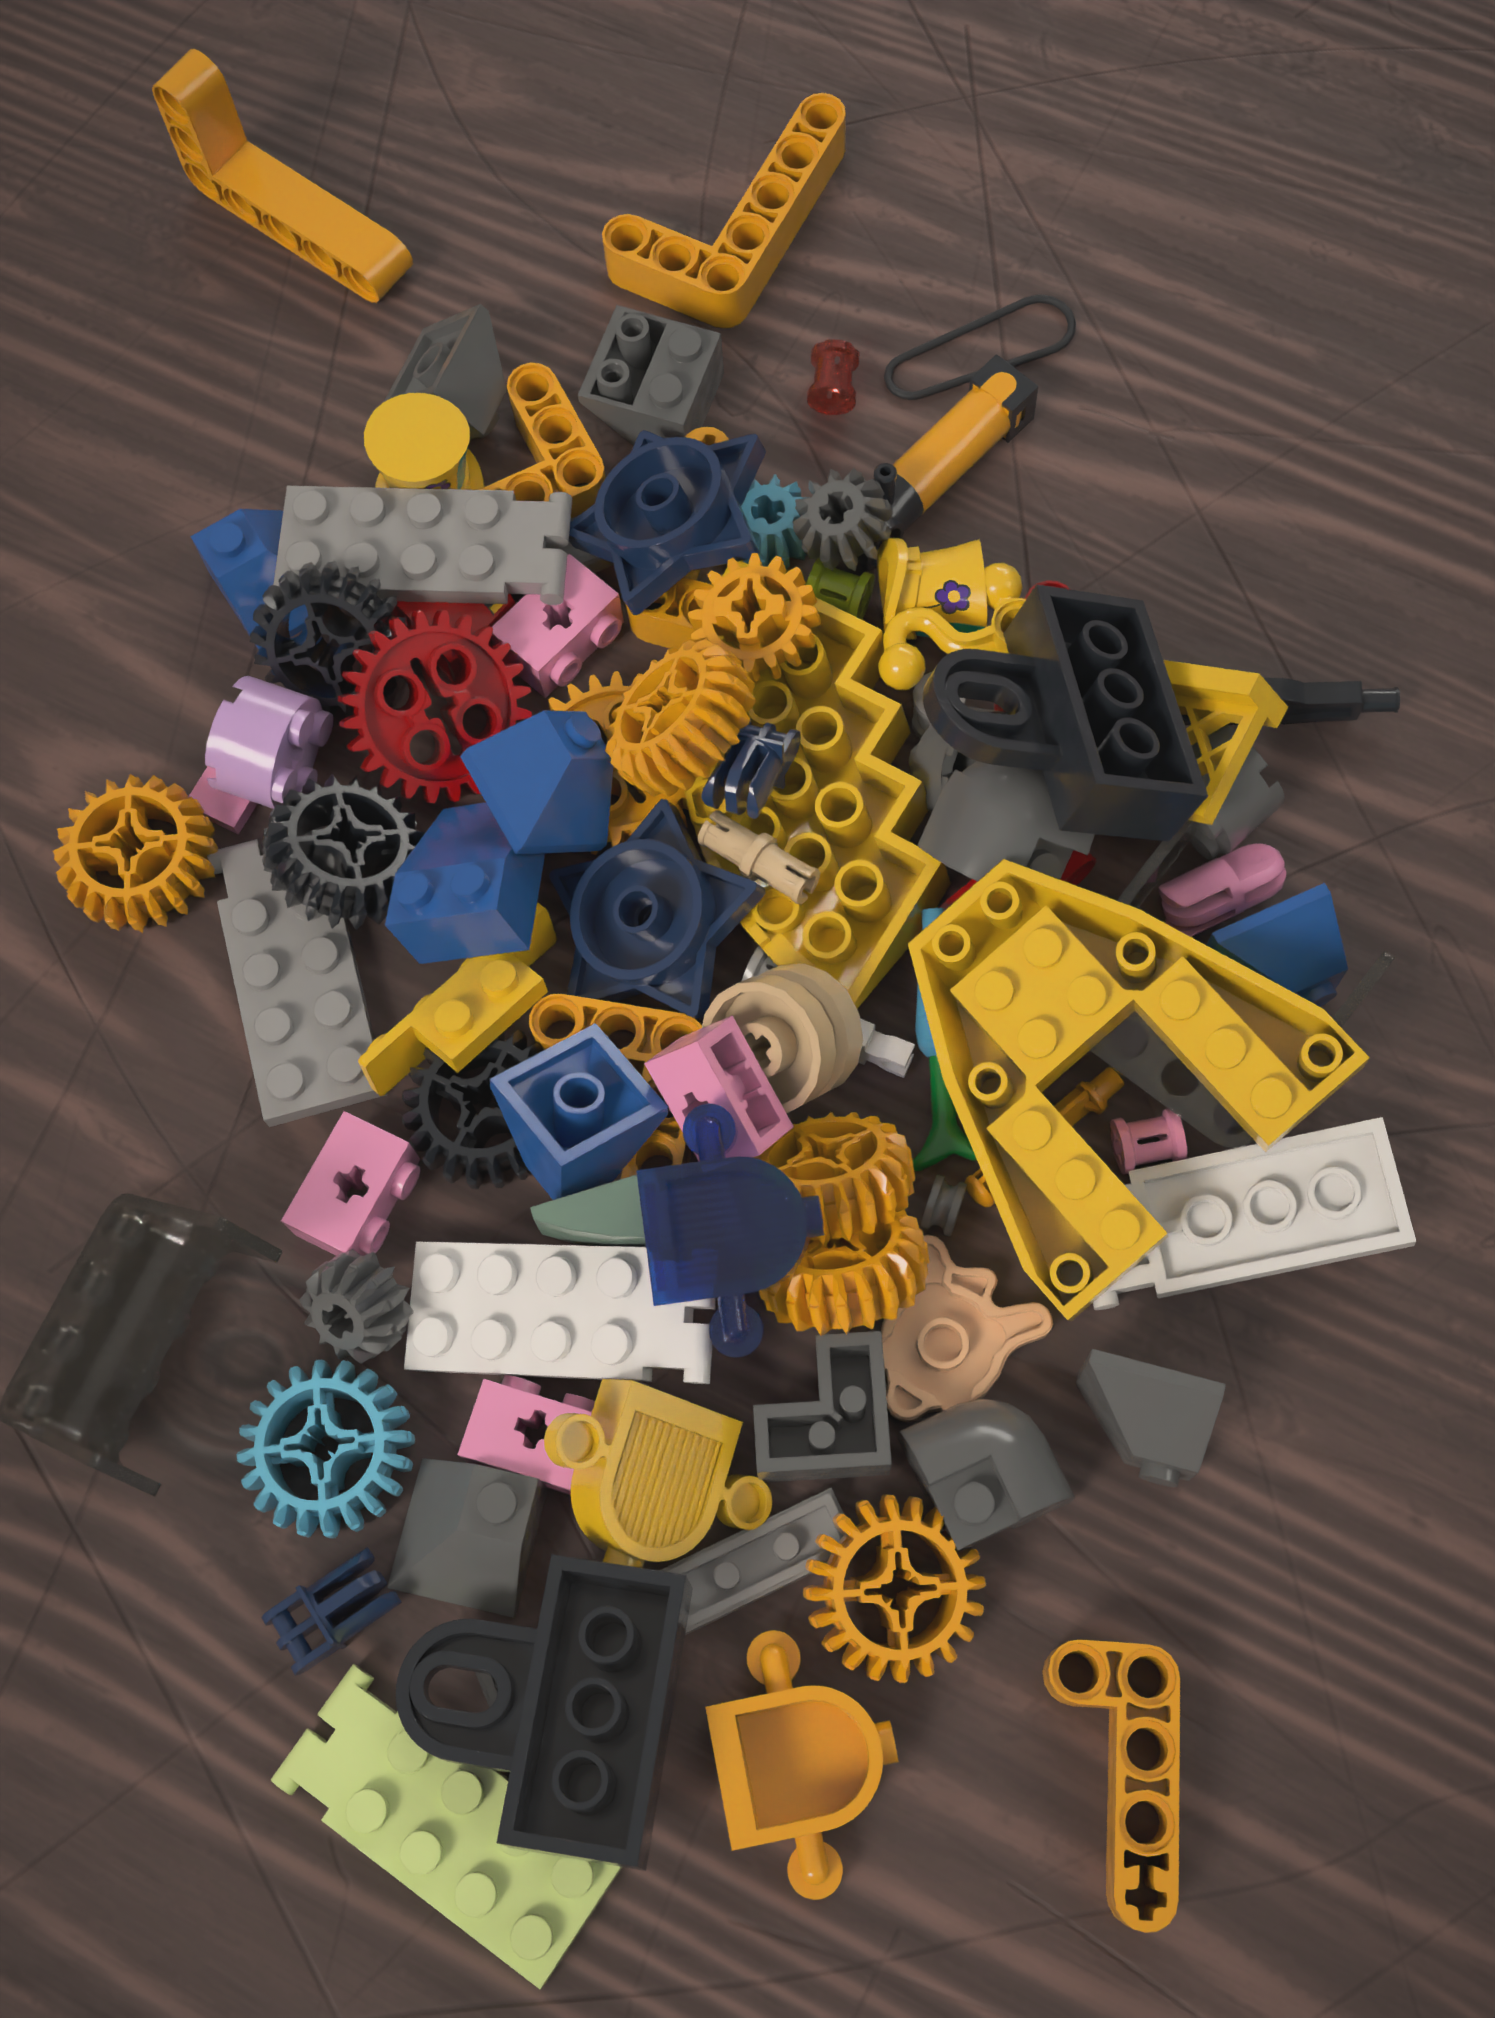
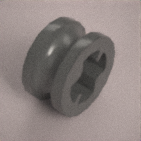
M937 1174L920 1228L928 1230L931 1226L936 1225L941 1227L943 1235L951 1237L968 1183L960 1181L957 1185H949L944 1175Z

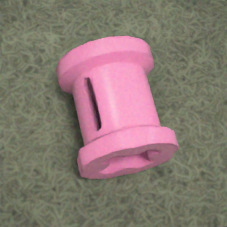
M1173 1107L1163 1109L1162 1115L1128 1123L1123 1118H1116L1110 1122L1113 1151L1120 1171L1124 1175L1129 1174L1128 1171L1135 1170V1166L1168 1159H1171L1172 1162L1187 1159L1185 1132L1180 1116ZM1154 1137L1160 1139V1141L1142 1145L1137 1143L1139 1140Z

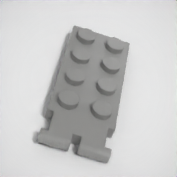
M287 486L273 586H279L278 580L287 571L292 570L299 576V570L304 564L312 562L318 571L322 573L327 562L336 561L340 576L345 577L352 567L359 566L361 576L358 582L366 587L373 579H380L381 587L376 595L381 600L386 597L396 596V601L507 604L508 594L540 595V600L543 603L559 605L564 599L567 553L560 549L551 548H563L568 545L572 497L565 492H554L550 494L549 502L516 501L514 491Z
M323 826V827H319V828H316V829H314V830L323 829V828H325V827H324V826ZM312 830L303 836H311ZM259 839L218 849L216 853L209 854L207 857L215 868L214 874L223 873L228 898L217 901L262 1116L264 1122L269 1127L382 1096H379L371 1089L358 1063L360 1056L367 1051L375 1038L347 918H341L339 924L332 929L328 921L329 916L318 913L316 917L308 921L305 914V905L300 904L287 908L285 901L286 891H272V884L270 883L271 873L264 871L262 863L263 849Z

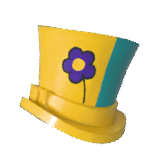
M407 393L383 402L371 414L364 431V446L368 457L380 472L377 477L376 488L479 490L485 487L480 466L475 456L468 449L470 428L466 417L450 401L427 393Z
M888 538L882 542L877 555V572L884 614V631L887 623L897 613L908 608L920 607L936 611L959 632L970 633L987 627V592L984 582L985 571L980 539L950 548L920 553L919 546L907 548L906 542L900 538ZM915 631L910 633L906 639H916L917 636H929L924 632Z

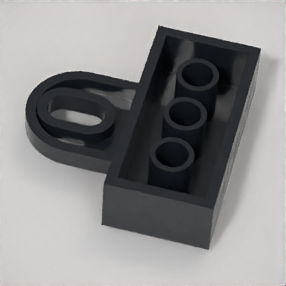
M1036 584L1003 634L1009 653L962 649L951 652L940 660L923 689L924 709L933 728L951 747L976 761L998 766L1042 770L1060 831L1169 842L1208 797L1143 600ZM960 698L993 702L999 705L1007 715L972 710Z
M551 1554L537 1629L478 1619H458L434 1627L412 1646L403 1660L396 1683V1706L401 1723L410 1738L420 1748L441 1760L510 1772L497 1844L513 1849L646 1871L693 1588L684 1574ZM443 1669L466 1670L493 1676L497 1683L498 1692L493 1705L483 1712L472 1713L437 1707L431 1702L429 1697L430 1681L436 1673Z

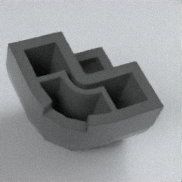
M976 761L962 773L955 769L939 795L917 846L946 866L976 881H979L1003 859L1060 879L1073 850L1088 855L1095 834L1059 830L1042 770L998 766Z
M981 1398L957 1404L898 1432V1441L924 1496L929 1495L935 1508L941 1516H944V1527L956 1545V1552L1010 1527L1014 1530L1071 1503L1075 1499L1044 1434L1029 1415L1007 1402Z

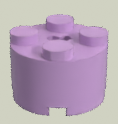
M244 676L232 686L242 690L236 701L232 703L223 700L213 720L206 746L205 765L216 769V778H207L210 787L275 809L276 805L284 804V798L290 789L301 792L303 785L307 783L309 778L317 783L318 773L316 769H313L319 746H324L330 737L333 727V714L323 711L320 702L316 698L251 676Z

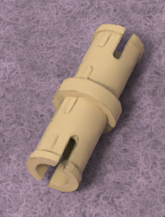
M716 810L710 815V819L716 822L715 826L707 820L703 823L698 835V843L739 866L740 874L743 877L753 881L757 879L762 880L790 897L798 905L808 899V896L802 892L803 889L810 894L813 893L820 878V871L780 849L776 843V838L767 833L757 835L727 817L720 810Z

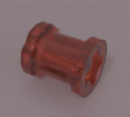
M828 339L815 344L811 349V364L815 367L814 383L807 391V403L818 413L825 415L846 414L856 405V391L852 387L853 371L859 366L860 352L850 342L840 339ZM836 356L840 357L838 364H835ZM829 391H832V398L827 397Z

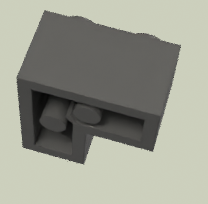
M881 1331L848 1333L847 1335L846 1333L815 1335L819 1401L753 1405L758 1479L764 1482L890 1475L891 1452Z

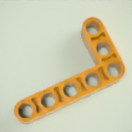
M190 49L153 85V96L183 170L193 185L208 198L371 303H377L413 265V258L409 250L390 231L247 141L226 80L218 67L205 54L196 49Z
M818 93L805 98L800 103L713 246L636 215L624 214L610 219L604 226L602 238L607 272L612 283L714 327L732 328L742 323L844 156L846 113L845 106L841 100L831 94Z
M541 363L520 365L508 377L507 390L516 426L537 464L479 490L514 491L516 501L548 502L550 494L565 492L572 497L571 518H574L595 504L598 491L606 478L602 458L551 369ZM556 441H564L562 443L553 444V442ZM580 483H589L586 486L575 487V485Z
M550 994L541 998L533 1006L529 1015V1027L534 1039L545 1050L595 1023L607 1037L618 1030L632 1032L635 1035L634 1040L627 1047L619 1050L661 1099H663V1096L644 1063L664 1050L671 1042L702 1028V1025L695 1018L683 1013L566 994ZM567 1020L575 1024L573 1031L562 1039H552L545 1036L547 1029L557 1021ZM674 1116L665 1118L623 1168L621 1179L640 1174V1168L647 1158L654 1155H662L668 1157L673 1162L671 1169L664 1176L659 1177L663 1193L685 1186L692 1148ZM671 1251L661 1252L660 1261H670Z

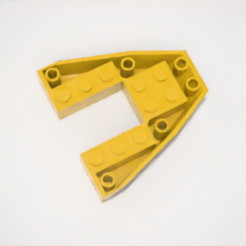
M1006 859L1001 860L908 943L944 1083L1022 1268L1068 1321L1074 1320L1168 1238V1233L1042 1094L1048 1086L1128 1016L1136 1011L1265 1152L1364 1068L1370 1058L1335 1020L1316 1004L1138 908Z

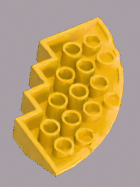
M744 561L738 562L740 568L748 566V563ZM728 566L722 577L729 573ZM769 589L772 595L781 594L776 590ZM816 597L817 603L814 607L817 608L821 623L819 626L809 628L816 642L814 648L799 646L797 652L802 664L796 667L784 661L780 664L781 678L777 680L772 677L768 669L760 671L759 680L755 684L752 693L756 702L753 708L747 712L754 726L763 727L765 723H771L776 726V731L785 734L790 729L800 731V746L796 757L785 775V788L774 787L760 815L756 819L748 816L747 809L741 815L727 812L725 798L719 809H714L704 804L701 798L702 791L717 763L710 769L709 777L699 776L696 778L692 788L684 792L697 838L706 820L712 825H716V822L710 819V815L714 811L720 810L727 817L755 834L767 833L776 838V843L780 849L820 871V878L813 893L810 894L803 889L802 892L808 896V899L800 905L767 883L757 879L754 882L763 887L766 894L740 923L777 966L804 963L828 972L848 991L854 1005L858 1009L908 949V943L922 931V910L936 908L951 882L945 864L933 858L919 848V846L909 842L928 812L926 791L921 780L890 765L909 736L910 729L902 704L872 690L880 678L878 663L884 653L882 630ZM724 635L718 636L729 646L739 649L740 644L738 642H726ZM700 845L707 864L742 876L739 866L708 847Z

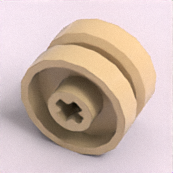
M804 963L780 965L759 976H753L719 993L704 1014L702 1028L727 1017H734L786 1114L843 1084L858 1065L863 1035L860 1015L848 991L828 972Z

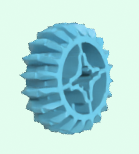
M316 1360L312 1368V1379L309 1380L306 1373L300 1367H291L289 1378L292 1386L286 1389L277 1381L272 1380L268 1382L267 1389L275 1398L269 1406L257 1400L250 1403V1410L261 1417L258 1427L250 1424L242 1425L239 1428V1434L253 1441L254 1447L243 1449L236 1456L239 1463L247 1466H256L257 1468L247 1473L242 1478L241 1483L249 1491L262 1489L255 1499L254 1506L263 1513L276 1507L273 1517V1524L285 1529L296 1519L297 1534L309 1538L315 1532L320 1520V1528L323 1535L328 1538H336L340 1531L341 1516H343L345 1523L351 1530L358 1532L364 1528V1519L360 1511L362 1508L366 1507L377 1517H382L386 1513L385 1505L377 1498L383 1489L391 1495H401L403 1487L390 1478L393 1469L401 1472L411 1471L413 1462L402 1455H397L396 1451L397 1449L413 1445L415 1443V1436L410 1431H394L395 1428L404 1424L410 1418V1414L404 1406L389 1408L394 1402L397 1392L389 1384L375 1390L378 1375L374 1371L366 1369L355 1379V1366L351 1362L343 1360L337 1366L332 1377L329 1364L325 1360ZM334 1398L348 1399L361 1404L371 1419L374 1432L361 1433L357 1429L344 1430L341 1423V1414L335 1411ZM308 1407L307 1422L303 1429L294 1436L282 1438L295 1416ZM329 1435L340 1444L335 1454L329 1452L332 1458L325 1462L310 1452H315L317 1443L324 1445L321 1439ZM371 1453H373L369 1467L362 1478L352 1488L339 1495V1491L345 1489V1474L349 1467L358 1460L371 1458ZM291 1463L296 1467L308 1466L311 1483L318 1487V1500H306L297 1497L286 1484L281 1473L280 1464Z

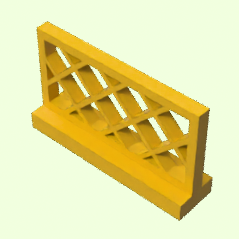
M1163 660L1181 715H1188L1191 726L1186 728L1191 745L1197 742L1202 754L1200 758L1196 759L1201 775L1204 776L1208 773L1210 777L1206 787L1208 797L1188 820L1212 825L1262 726L1278 728L1288 706L1259 673ZM1230 722L1239 724L1232 739L1212 750L1208 735Z

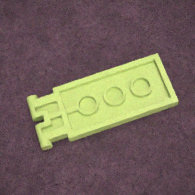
M352 1664L318 1712L319 1717L336 1729L326 1741L320 1735L307 1728L273 1775L271 1781L289 1795H293L299 1785L329 1808L321 1821L539 1989L543 1988L622 1867L513 1849L497 1844L509 1778L498 1770L447 1762L424 1751L405 1731L398 1711L393 1710L367 1690L374 1681V1678L356 1664Z

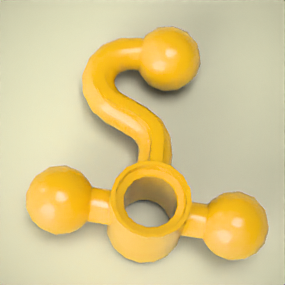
M992 563L984 568L987 607L995 611L991 625L975 632H959L936 611L923 607L908 608L897 613L887 623L883 634L884 653L878 663L879 674L885 684L895 690H909L916 686L923 678L926 670L925 659L917 647L908 644L906 641L907 636L915 631L926 633L947 654L962 649L1009 653L1003 634L1026 601V599L1019 598L1023 587L1021 576L1017 570L1006 563Z

